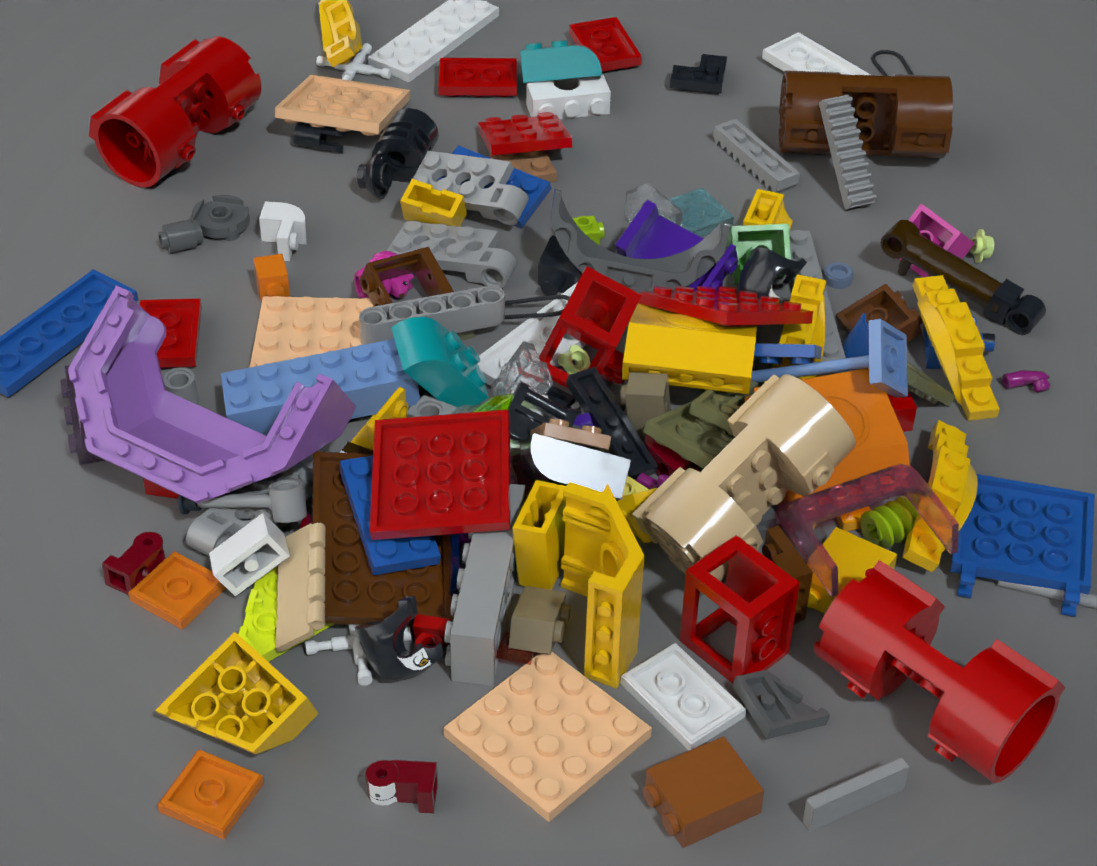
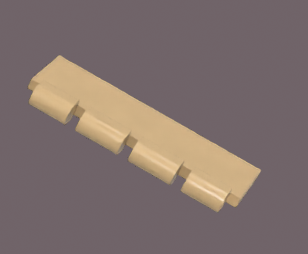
M322 523L309 524L285 537L290 556L278 564L276 649L280 652L313 636L314 630L318 631L325 626L324 548L326 527Z

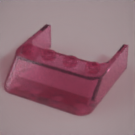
M905 464L879 469L815 491L812 494L809 493L807 496L789 500L778 509L780 523L831 597L839 594L838 567L813 531L816 525L823 521L904 494L951 555L958 552V522L918 471Z

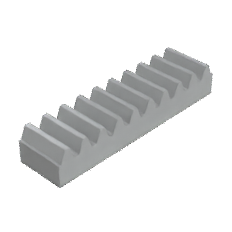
M848 95L829 98L819 102L845 210L875 203L877 198L876 194L872 193L874 184L869 181L871 173L867 172L869 164L864 160L866 151L861 148L863 145V140L859 139L861 131L856 128L858 119L853 116L855 108L851 107L853 99Z
M737 119L714 126L713 137L715 144H721V150L727 149V155H733L734 161L739 160L740 166H746L747 172L752 171L753 177L759 178V183L765 182L766 189L771 188L772 192L780 193L796 187L799 183L800 173Z

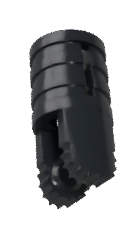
M298 122L294 129L293 140L297 146H309L320 150L343 153V145L326 142L327 134L340 137L344 136L345 132L336 130V127H312L310 123Z

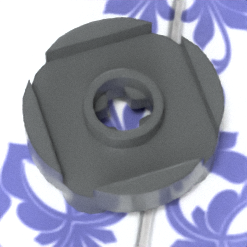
M216 195L212 196L213 201L204 204L203 199L194 206L192 220L199 222L203 237L223 238L227 241H233L239 238V233L245 230L250 222L248 206L245 207L243 200L235 196Z

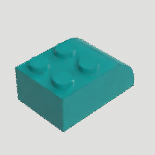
M568 40L552 41L551 47H542V42L529 43L525 45L526 49L520 51L523 83L602 75L601 64L597 55L586 46L578 44L568 45Z
M428 317L408 318L391 327L403 371L437 400L457 407L458 414L468 412L489 398L485 387L487 379L478 365L480 362L478 353L471 346L467 348L455 331L451 330L449 332L438 321Z

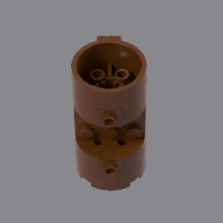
M785 70V75L782 77L779 104L781 128L778 129L780 152L831 154L819 102L829 98L848 95L853 99L851 102V107L855 108L853 116L858 119L856 128L861 131L859 139L863 140L861 148L866 151V155L944 158L946 153H949L953 130V91L949 76L893 74L892 76L840 74V72Z

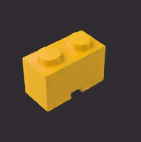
M411 179L400 200L403 217L407 221L460 227L467 215L463 195L445 189L439 191L433 189V185Z

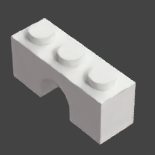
M604 75L578 78V87L573 90H561L554 85L553 80L528 82L526 105L531 117H536L542 112H552L559 119L610 114L611 91Z

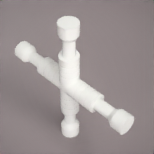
M368 43L363 44V48L360 49L361 52L356 54L352 62L348 61L345 64H338L334 67V69L345 71L342 79L349 81L353 79L356 73L372 76V74L380 75L385 79H390L392 73L389 68L378 69L372 65L363 64L365 56L369 55L372 51V46ZM317 57V66H331L326 57Z
M348 624L350 635L331 637V640L322 642L314 640L305 641L307 655H313L318 651L332 649L333 652L353 649L355 664L359 668L357 674L358 683L362 686L372 683V674L367 667L369 661L355 631V627L359 626L358 624ZM410 626L406 627L404 631V641L411 640Z

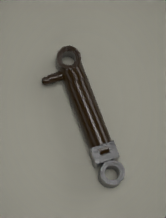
M909 220L898 221L881 238L880 244L884 253L893 259L901 258L898 269L899 275H906L912 264L932 276L943 275L948 286L985 307L984 315L1002 325L1006 320L1009 329L1016 334H1029L1045 316L1046 308L1041 299L1034 295H1024L1021 297L1024 291L1022 287L1008 279L1003 283L999 282L921 235L917 226Z

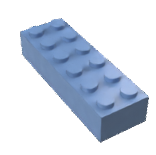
M394 338L221 373L227 418L265 436L268 435L296 382L303 384L305 387H312L318 382L316 380L318 374L333 379L355 404L356 409L350 419L377 414L398 387L406 389V402H408L409 407L416 405L420 400L417 382L403 371Z

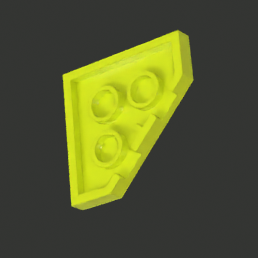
M278 565L255 582L245 609L244 623L240 627L238 634L268 662L302 643L300 642L282 652L276 649ZM325 623V626L318 631L314 630L313 636L317 635L318 633L324 631L325 629L331 627L334 624Z

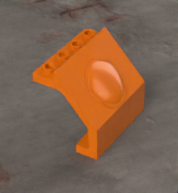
M869 368L801 379L822 395L842 416L855 437L856 447L834 468L835 471L824 485L819 486L812 494L809 493L807 496L799 495L789 489L783 500L778 503V507L788 513L912 490L908 442L887 393L870 384ZM755 387V388H754V393H755L760 387ZM750 395V396H745V402H746L752 395Z

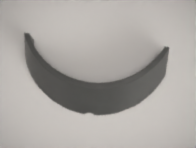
M554 189L550 218L552 227L564 253L582 273L586 266L639 294L641 291H653L654 286L668 287L674 291L676 286L686 287L695 282V280L711 269L725 253L731 223L720 221L717 227L701 242L672 256L656 259H638L616 254L595 243L577 226L562 200V190Z

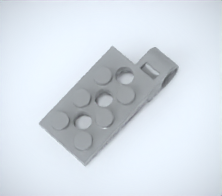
M427 151L413 177L415 180L433 185V189L439 191L445 189L463 195L466 209L480 211L483 218L498 220L507 225L517 224L529 200L528 195L522 189L513 185H506L514 169L510 161ZM446 176V178H442L437 182L440 177ZM470 179V181L464 182L462 185H460L464 180ZM494 182L491 187L483 189L488 183Z
M406 221L386 250L399 255L429 247L442 270L465 272L467 282L483 283L485 286H497L501 289L506 285L517 266L515 257L509 251L495 248L500 240L498 231L477 229L469 226L458 227Z
M297 463L286 471L233 490L229 494H269V485L273 482L284 479H298L303 482L306 509H308L312 505L313 469ZM269 507L209 508L196 518L189 527L186 543L189 547L210 557L209 553L262 513L280 530L289 523L274 521ZM249 518L251 519V520H248V521H242V520H240V519H249Z

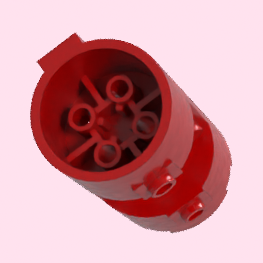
M221 36L204 39L201 42L194 39L161 64L160 85L157 88L142 87L133 93L125 90L93 114L90 119L89 137L95 140L97 149L104 162L119 178L137 187H150L171 170L177 169L185 161L189 162L196 153V134L198 131L217 133L225 127L228 128L235 121L239 122L244 117L246 110L253 106L261 95L259 73H254L253 68L248 62L251 59L250 56L230 39Z
M878 560L873 568L866 570V577L858 582L852 579L829 606L819 625V628L824 633L821 642L818 640L814 643L815 655L850 680L846 687L863 699L869 694L876 700H879L896 690L907 678L925 691H929L940 700L933 714L929 734L927 735L937 743L933 749L950 762L955 757L959 758L992 783H999L1005 780L1027 759L1043 737L1054 717L1059 697L1065 690V686L1058 679L998 639L995 640L991 647L973 657L963 668L930 646L937 631L939 615L945 606L927 591Z

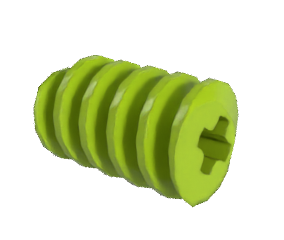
M920 491L908 492L904 496L897 497L894 501H888L882 506H877L873 510L864 512L860 519L864 538L873 544H880L884 548H890L894 543H901L904 538L907 539V535L912 530L924 494Z

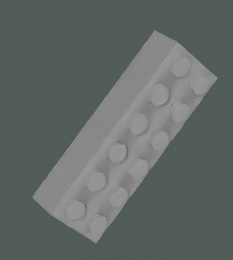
M510 484V530L468 533V538L472 540L471 543H465L463 549V564H466L465 569L459 568L457 576V589H460L459 595L453 594L451 603V616H454L453 621H447L445 629V643L451 644L447 646L445 665L451 666V680L454 682L494 686L517 573L512 527L525 503V485Z

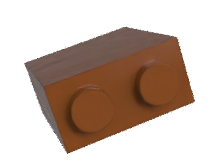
M723 736L646 769L643 795L649 807H655L662 817V823L666 832L670 836H675L682 848L760 814L764 789Z

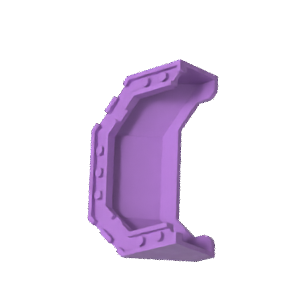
M117 285L68 368L70 381L74 384L77 397L75 402L79 419L83 423L86 439L84 440L87 451L197 504L288 470L340 437L356 409L355 404L333 379L318 374L316 377L318 382L312 387H305L303 384L296 382L268 435L265 436L166 391L157 357V352L166 337V327L159 319L150 316L133 299L134 295L130 291Z

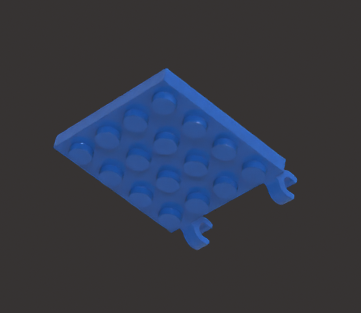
M976 474L978 480L976 498L965 523L955 536L950 572L960 574L957 596L971 598L975 577L1064 590L1061 614L1075 617L1076 607L1080 602V593L1089 595L1091 588L1095 494Z

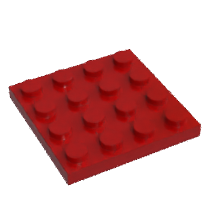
M654 286L653 291H641L640 293L642 297L639 304L726 326L812 324L813 311L801 309V303L784 301L783 304H780L779 298L761 296V299H759L755 292L740 291L738 294L736 293V288L728 286H718V291H715V288L697 286V291H694V288L676 286L675 291L668 287Z
M509 410L375 420L370 535L372 540L510 530Z

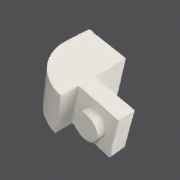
M265 201L259 218L261 240L277 242L278 254H283L284 261H290L293 250H297L299 244L307 245L305 215L300 208L292 204Z

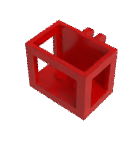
M586 266L532 370L568 388L565 382L570 374L549 364L565 333L597 349L589 368L596 367L601 377L609 382L612 381L613 384H623L625 382L622 379L624 354L616 350V347L642 295Z
M735 535L686 570L680 642L732 684L736 676L768 670L789 654L800 582ZM729 560L725 585L710 573ZM702 592L720 608L697 624L699 595ZM727 621L737 627L733 663L703 640Z

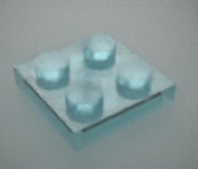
M704 188L657 203L660 216L700 237L709 235L720 221L731 223V226H733L734 216Z

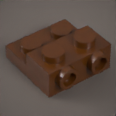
M887 284L882 285L836 314L838 322L848 334L863 313L866 314L868 327L869 320L882 319L906 334L907 343L922 334L920 325L923 321L919 313L914 308L910 310L902 294L899 291L893 292Z
M778 525L766 529L762 554L800 582L793 623L795 625L806 618L813 572Z

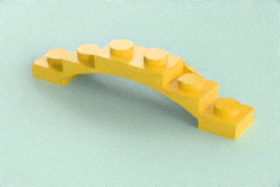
M320 0L319 12L324 55L332 67L338 64H345L363 48L360 26L354 18L353 7L348 0Z
M797 274L790 301L801 303V309L813 311L812 324H784L779 344L822 347L821 359H813V363L822 362L826 331L824 292L827 280ZM782 359V364H773L772 368L793 366L794 364H790L791 359ZM814 375V376H806V377H799L798 379L801 380V379L813 378V377H817V375Z
M943 275L914 278L912 287L918 299L917 306L948 383L953 394L956 396L957 402L962 406L967 420L998 417L1000 408L990 387L993 377L983 356L985 344L967 303L959 301L954 288L948 289Z
M940 420L932 428L928 448L933 450V463L929 482L912 530L907 535L902 557L932 573L939 565L941 553L952 542L965 523L973 507L978 487L976 472L970 464L971 459L967 458L969 447L965 445L967 434Z

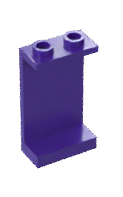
M646 200L615 246L617 253L622 256L638 259H656L681 253L695 246L704 238L660 216L657 204ZM730 244L721 259L711 269L686 287L694 288V291H697V286L715 288V291H718V286H723L722 281L727 274L731 275L738 265L739 259L736 246Z

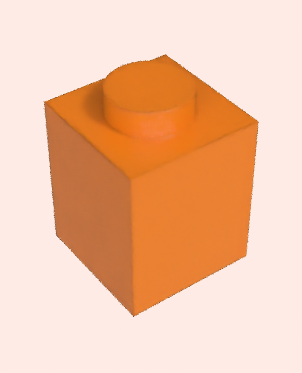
M283 254L253 258L255 279L261 302L263 296L290 297L289 279Z

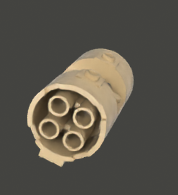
M773 374L727 420L735 438L701 472L691 468L685 471L679 467L632 513L640 529L649 536L654 544L659 542L660 547L669 556L668 559L685 575L688 568L735 535L758 551L763 540L756 526L760 523L762 516L773 505L780 503L789 489L803 496H807L809 493L812 494L819 486L824 485L830 479L831 474L835 471L834 468L856 447L855 437L842 416L822 395L802 380L786 374L779 378ZM729 560L710 574L722 582L727 577Z

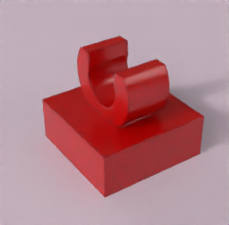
M417 614L413 624L415 645L417 646L418 643L435 646L438 643H442V647L451 645L450 643H445L446 624L451 619Z

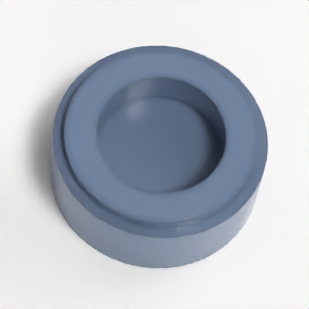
M831 263L825 267L823 279L827 280L826 284L832 288H846L852 284L853 269L844 263Z

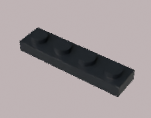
M596 367L568 375L565 383L583 412L590 414L594 427L602 429L601 434L611 436L609 453L631 460L628 476L636 480L641 473L647 475L655 474L659 466Z

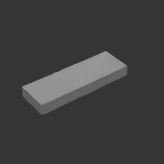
M902 757L808 797L803 816L804 825L811 832L904 790L909 771L908 764Z

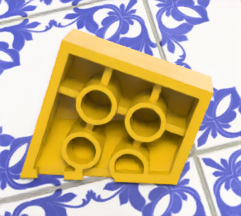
M236 632L213 652L155 710L160 715L253 754H259L294 740L319 714L300 690Z

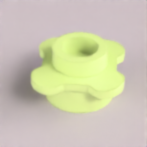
M979 229L976 232V237L971 239L975 244L969 250L975 257V263H981L983 258H990L994 251L993 237L986 236L985 231Z
M578 345L570 346L569 351L565 354H560L557 359L558 364L563 366L570 375L588 369L591 364L588 353Z

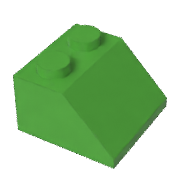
M789 224L730 227L727 248L730 244L735 245L739 259L735 271L731 274L734 285L739 284L742 269L752 249L757 247L767 248L791 260Z

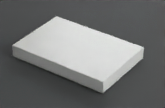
M676 643L621 675L620 684L688 751L703 745L745 718L746 708Z

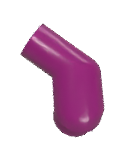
M1021 370L1003 374L1002 383L1005 389L1033 384L1034 391L1040 393L1049 390L1050 383L1048 379L1050 377L1044 371Z

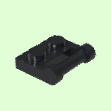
M520 381L507 408L510 414L511 440L522 444V441L530 436L532 429L542 425V423H549V419L521 405L523 401L560 420L568 421L569 427L572 428L579 411L572 407L567 409L529 389L530 385Z

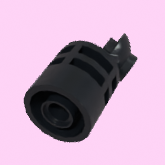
M405 108L396 111L375 144L372 158L367 164H360L358 167L357 181L359 187L367 188L378 199H384L391 187L392 181H411L427 151H432L438 140L439 133L435 122L426 113L418 109Z

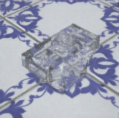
M523 341L508 363L503 365L500 374L492 383L491 389L497 407L502 408L503 404L508 402L511 392L515 391L520 381L530 385L529 389L540 395H545L553 385L547 364L539 360L534 344Z

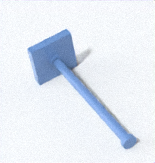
M882 319L869 320V355L752 371L751 380L761 383L767 381L773 374L779 378L785 374L799 378L869 368V381L871 385L894 398L908 397L907 335Z

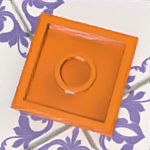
M174 551L129 591L128 594L131 602L183 630L226 587L213 576V571Z
M198 749L157 804L158 810L164 815L224 840L263 786V775Z

